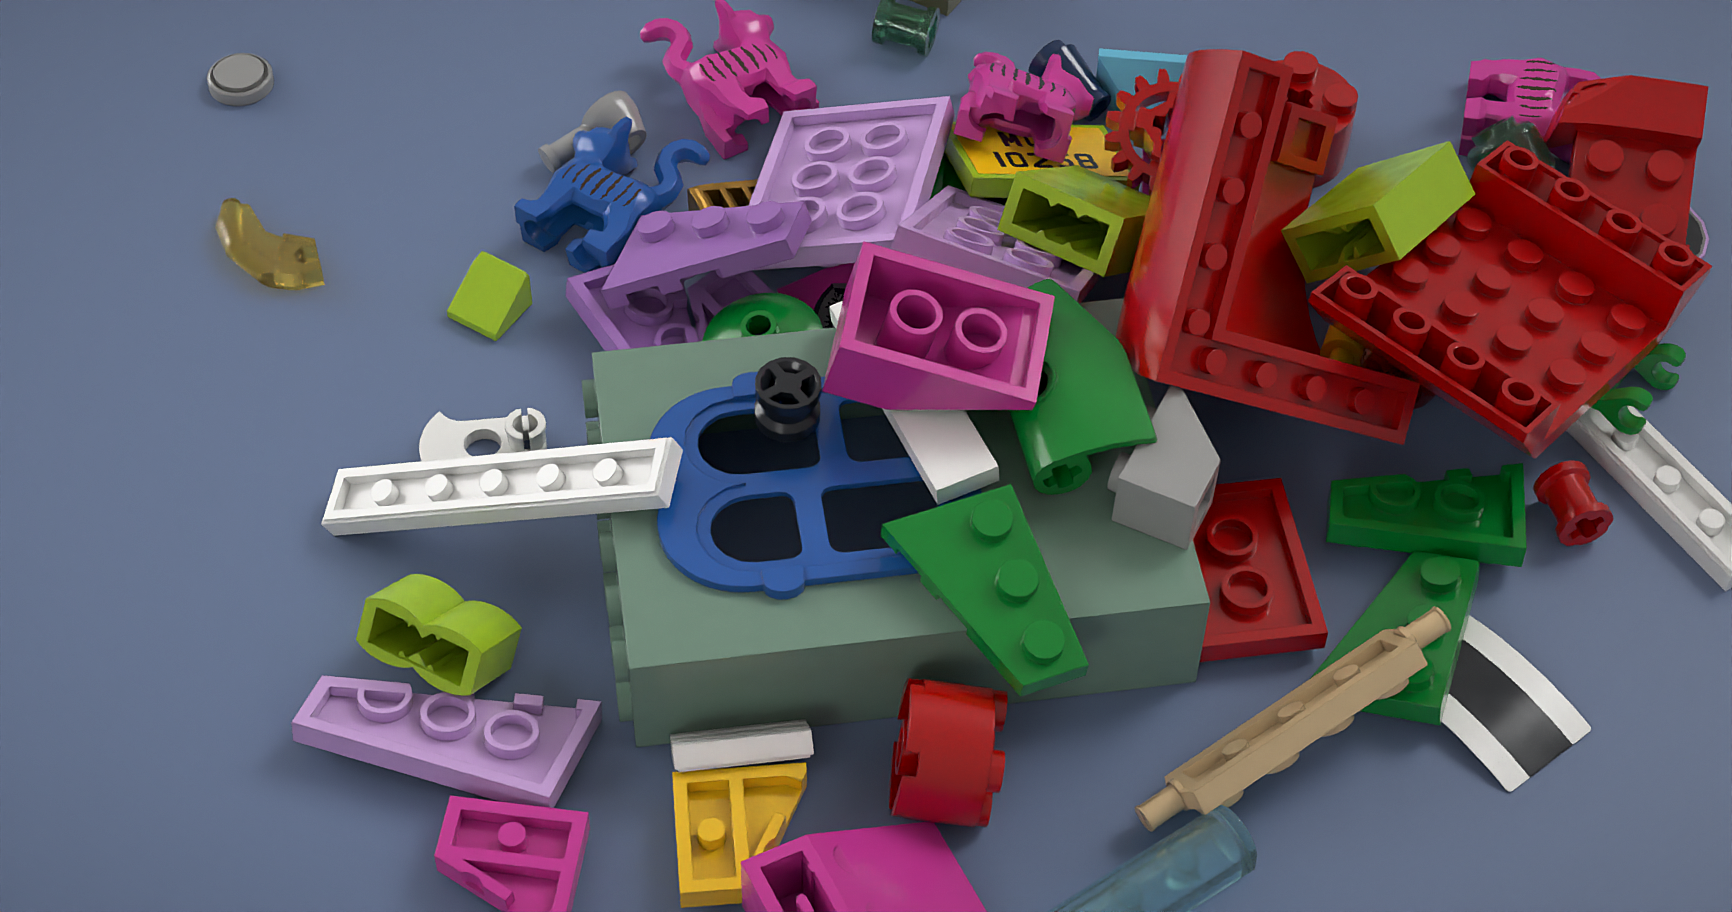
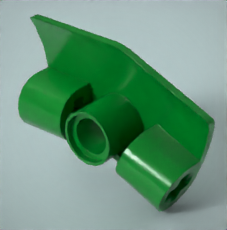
M1045 279L1027 287L1028 289L1055 296L1038 395L1040 396L1037 397L1033 410L1008 411L1010 412L1034 488L1040 493L1057 495L1070 492L1082 486L1089 479L1092 473V466L1088 455L1113 448L1156 443L1158 439L1129 358L1122 344L1054 280Z

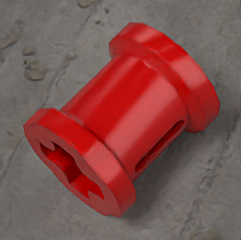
M1573 460L1560 462L1540 474L1533 485V491L1538 501L1550 507L1558 522L1555 528L1556 535L1559 541L1566 546L1584 545L1596 540L1606 533L1614 519L1609 507L1602 502H1598L1588 484L1591 476L1586 465L1580 461Z

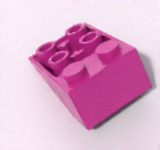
M934 822L806 834L741 861L742 907L745 912H987Z

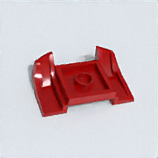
M1634 75L1578 82L1560 102L1540 147L1555 148L1573 143L1569 178H1574L1584 183L1591 192L1617 208L1633 213L1642 223L1671 241L1681 243L1688 248L1690 247V245L1686 244L1696 153L1703 137L1708 86Z

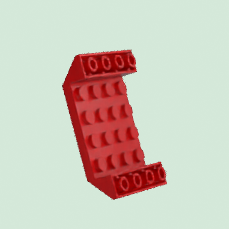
M1507 140L1477 163L1470 179L1475 195L1402 259L1379 265L1366 276L1345 265L1313 290L1308 302L1324 321L1535 459L1657 347L1706 279L1712 265L1694 255L1685 245L1671 241L1648 227L1633 213L1619 209L1591 192L1584 183L1574 178H1569L1542 162L1530 150L1516 146Z

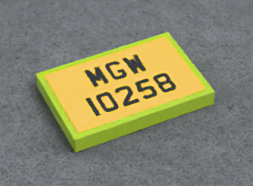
M954 121L944 150L970 197L1008 198L1016 172L1079 165L1126 186L1127 177L1130 172L1128 169L1115 173L1112 171L1111 158L1119 151L1105 150L1104 136L1108 134V131L1104 125L1072 124L1069 134L1072 140L1063 163L1036 156L1034 153V141L1031 137H1022L992 127H986L985 136L979 142L953 134L956 123ZM1140 185L1137 186V187L1134 188V189L1137 190V191H1139Z

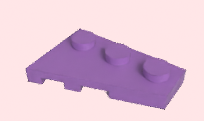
M766 201L752 206L730 208L710 206L696 211L673 213L655 211L648 215H641L601 289L609 310L629 305L631 300L630 293L658 286L661 295L683 290L685 280L701 273L715 270L718 276L726 278L794 259L812 221L805 202L778 203Z
M615 264L567 278L566 298L605 351L699 342L696 329L691 327L688 316V299L685 287L683 290L661 295L658 286L629 294L631 297L629 305L609 310L601 289Z

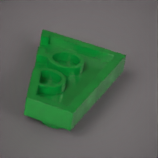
M1523 463L1502 465L1499 475L1472 477L1473 475L1469 468L1446 470L1443 480L1416 482L1406 474L1331 480L1327 499L1326 542L1406 553L1421 551L1477 560L1485 564L1522 567L1527 549Z
M1413 551L1312 677L1382 630L1396 629L1399 626L1406 627L1428 612L1433 606L1438 607L1447 616L1452 629L1421 649L1428 665L1408 678V685L1402 691L1389 698L1375 700L1360 711L1440 726L1479 581L1480 561Z

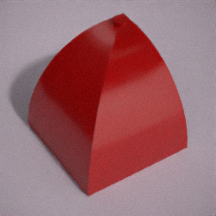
M1205 49L1190 52L1186 58L1118 319L1116 338L1125 349L1133 371L1157 382L1404 445L1420 383L1320 356V348L1316 341L1309 316L1305 279L1281 232L1284 227L1308 209L1315 175L1323 176L1338 118L1296 103L1285 102L1294 70L1293 67L1243 50Z

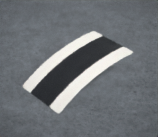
M1469 615L1442 722L1490 770L1505 790L1512 792L1591 731V727L1574 706L1529 661L1497 634Z

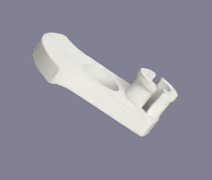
M527 408L528 415L522 416L521 409H516L503 418L456 421L445 417L439 411L427 423L422 432L419 444L421 461L471 457L466 452V449L470 444L481 439H491L501 446L495 454L547 449L544 415L538 410ZM525 440H530L531 449H524Z

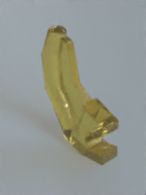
M228 198L223 201L216 222V230L228 258L257 281L271 288L301 290L325 285L315 238L283 233V236L280 237L266 232L249 204H241L236 198Z

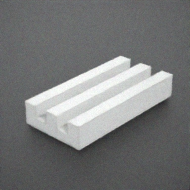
M806 719L670 734L674 769L678 770V772L810 758V755L814 754L812 730L809 728Z

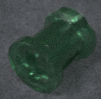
M880 0L872 27V42L880 45L885 41L900 43L916 48L918 55L927 57L934 45L938 32L940 9L929 6L927 10L899 4L896 0Z

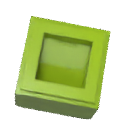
M481 251L472 262L447 309V317L497 341L533 304L530 277L525 271L487 252Z

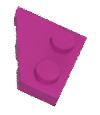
M450 796L434 854L437 871L502 912H571L590 831L589 812Z

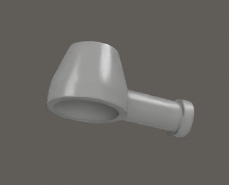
M614 91L598 99L588 109L582 119L581 126L552 144L541 146L538 148V152L546 167L554 173L562 167V164L574 158L575 150L572 143L575 133L578 131H590L596 127L612 129L616 123L627 116L632 119V128L628 138L630 154L642 146L646 140L647 133L635 102L625 91Z

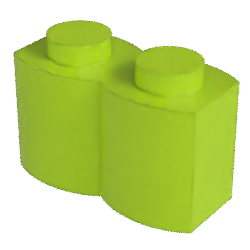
M409 574L365 599L356 641L366 652L381 662L401 668L413 667L425 681L439 690L454 695L467 696L472 695L511 669L522 627L508 613L492 604L475 600L464 601L458 592L437 578L423 574Z

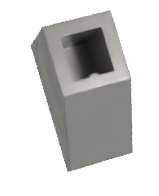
M1170 385L1157 409L1150 406L1146 407L1157 435V442L1136 445L1131 455L1121 452L1111 471L1107 489L1116 493L1112 521L1187 550L1212 504L1221 459L1184 391Z

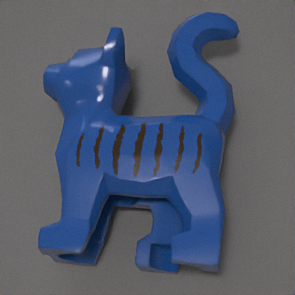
M626 116L616 123L612 129L596 127L590 131H578L575 133L572 143L575 150L574 158L554 172L544 193L537 200L520 199L515 204L516 222L520 224L522 239L535 248L546 252L557 245L561 237L576 224L589 231L584 238L573 239L565 248L569 265L583 273L613 265L620 256L641 215H648L655 211H664L676 200L684 186L677 165L683 162H690L706 166L710 160V154L703 145L695 140L680 139L669 143L658 153L653 168L659 185L650 187L639 180L625 176L638 166L637 160L630 156L628 142L632 128V119Z

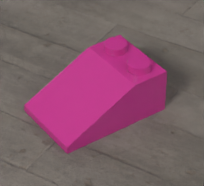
M863 241L846 285L822 392L886 410H1033L1037 401L1055 296Z

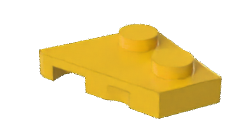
M806 762L672 772L681 908L742 903L741 861L779 846L807 787Z

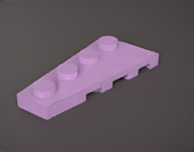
M322 675L291 724L293 741L496 801L554 808L602 720V701L577 699L576 708L546 706L544 705V696L515 693L513 702L475 699V693L467 696L454 695L447 692L435 695L412 693L409 683Z

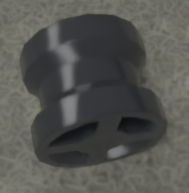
M781 357L769 361L759 369L755 377V397L757 399L754 411L755 423L759 430L768 438L780 442H796L807 438L816 430L820 422L819 399L822 387L821 376L815 367L807 361L795 357Z

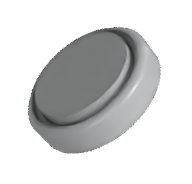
M235 53L219 59L210 67L207 73V84L210 94L218 102L230 106H245L262 100L270 93L274 85V76L271 65L264 58L250 53Z

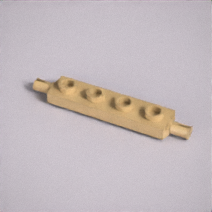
M1433 606L1428 612L1406 627L1399 626L1396 629L1382 630L1164 776L1167 787L1134 808L1142 824L1148 831L1153 832L1155 828L1182 810L1195 809L1206 815L1209 812L1221 811L1232 806L1243 796V789L1265 774L1277 773L1290 767L1296 762L1302 749L1320 737L1331 736L1346 729L1354 721V714L1375 700L1389 698L1402 691L1409 683L1408 678L1428 665L1421 649L1443 634L1451 631V624L1447 616L1441 609Z

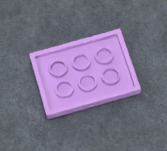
M950 96L784 111L748 206L766 201L778 203L804 201L812 221L794 259L755 270L807 266L834 267L840 264L855 263L863 241L890 249L898 225L930 200L955 117Z
M949 185L897 227L890 248L892 250L1025 288L1045 279H1052L1079 304L1082 303L1102 277L997 230L1005 205L985 198L970 197L966 191Z

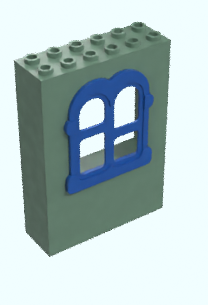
M1124 298L1082 302L1080 304L1116 337L1118 319ZM836 328L592 352L594 379L581 380L585 419L597 417L598 420L585 422L587 444L596 445L672 437L683 449L669 508L596 514L597 520L609 519L597 521V530L603 567L606 609L609 619L612 661L615 671L619 722L633 721L636 747L670 744V734L801 719H806L809 727L898 717L901 696L907 678L935 680L1007 691V704L1196 682L1210 600L1193 540L1188 549L1185 550L1112 521L1116 493L1107 489L1109 477L1120 453L1125 452L1131 455L1136 445L1113 448L1088 455L1092 466V473L1082 486L1063 494L1047 495L1040 493L1034 488L1010 412L1008 410H965L999 466V481L938 506L1009 484L1012 485L1089 664L1086 676L1020 697L966 635L967 628L941 598L936 600L920 582L921 575L901 552L896 554L891 547L854 552H838L830 546L822 505V496L826 492L924 481L910 457L858 462L848 456L841 419L885 415L882 408L822 392ZM781 357H795L807 361L816 368L821 376L822 387L819 399L820 422L815 430L820 455L818 464L799 469L752 474H727L712 468L702 459L698 449L699 438L702 434L758 428L755 423L754 412L757 400L755 397V377L762 366L771 360ZM1133 371L1146 407L1155 408L1148 379ZM779 496L788 497L793 501L802 551L798 556L790 559L745 562L726 556L715 546L711 536V525L718 513L732 503Z

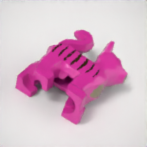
M715 0V7L719 17V38L714 41L713 48L719 53L706 55L693 63L686 61L693 48L691 34L678 21L669 18L654 19L646 23L640 31V38L644 43L668 41L671 43L666 50L662 63L668 75L682 87L687 103L700 119L705 136L725 160L748 150V142L743 134H736L735 130L745 120L757 119L761 125L768 123V105L773 107L782 116L784 111L819 108V101L816 99L817 86L810 79H796L791 73L786 53L770 40L774 24L769 15H758L751 10L734 11L725 0Z
M987 51L978 53L973 58L974 66L976 67L968 74L969 90L967 94L961 97L953 134L981 142L985 136L986 127H992L1006 133L1031 137L1034 141V153L1036 156L1063 163L1072 137L1069 135L1071 126L1074 122L1089 116L1093 106V96L1086 90L1079 78L1062 69L1061 56L1058 54L1051 55L1042 77H1038L1015 68L1014 62L1003 55Z
M1544 58L1527 60L1483 59L1471 61L1459 155L1470 156L1480 146L1498 148L1508 140L1516 146L1530 150L1534 154L1552 153L1570 165L1573 143L1555 148L1540 146L1550 122L1565 95L1578 82L1601 78L1594 72L1563 67ZM1486 95H1493L1504 102L1489 101L1484 99Z

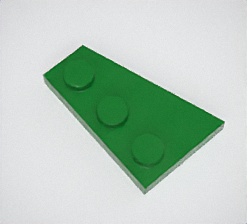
M1011 484L882 524L881 537L896 554L901 552L921 575L920 582L936 600L941 598L967 628L966 635L1020 697L1086 676L1089 666Z

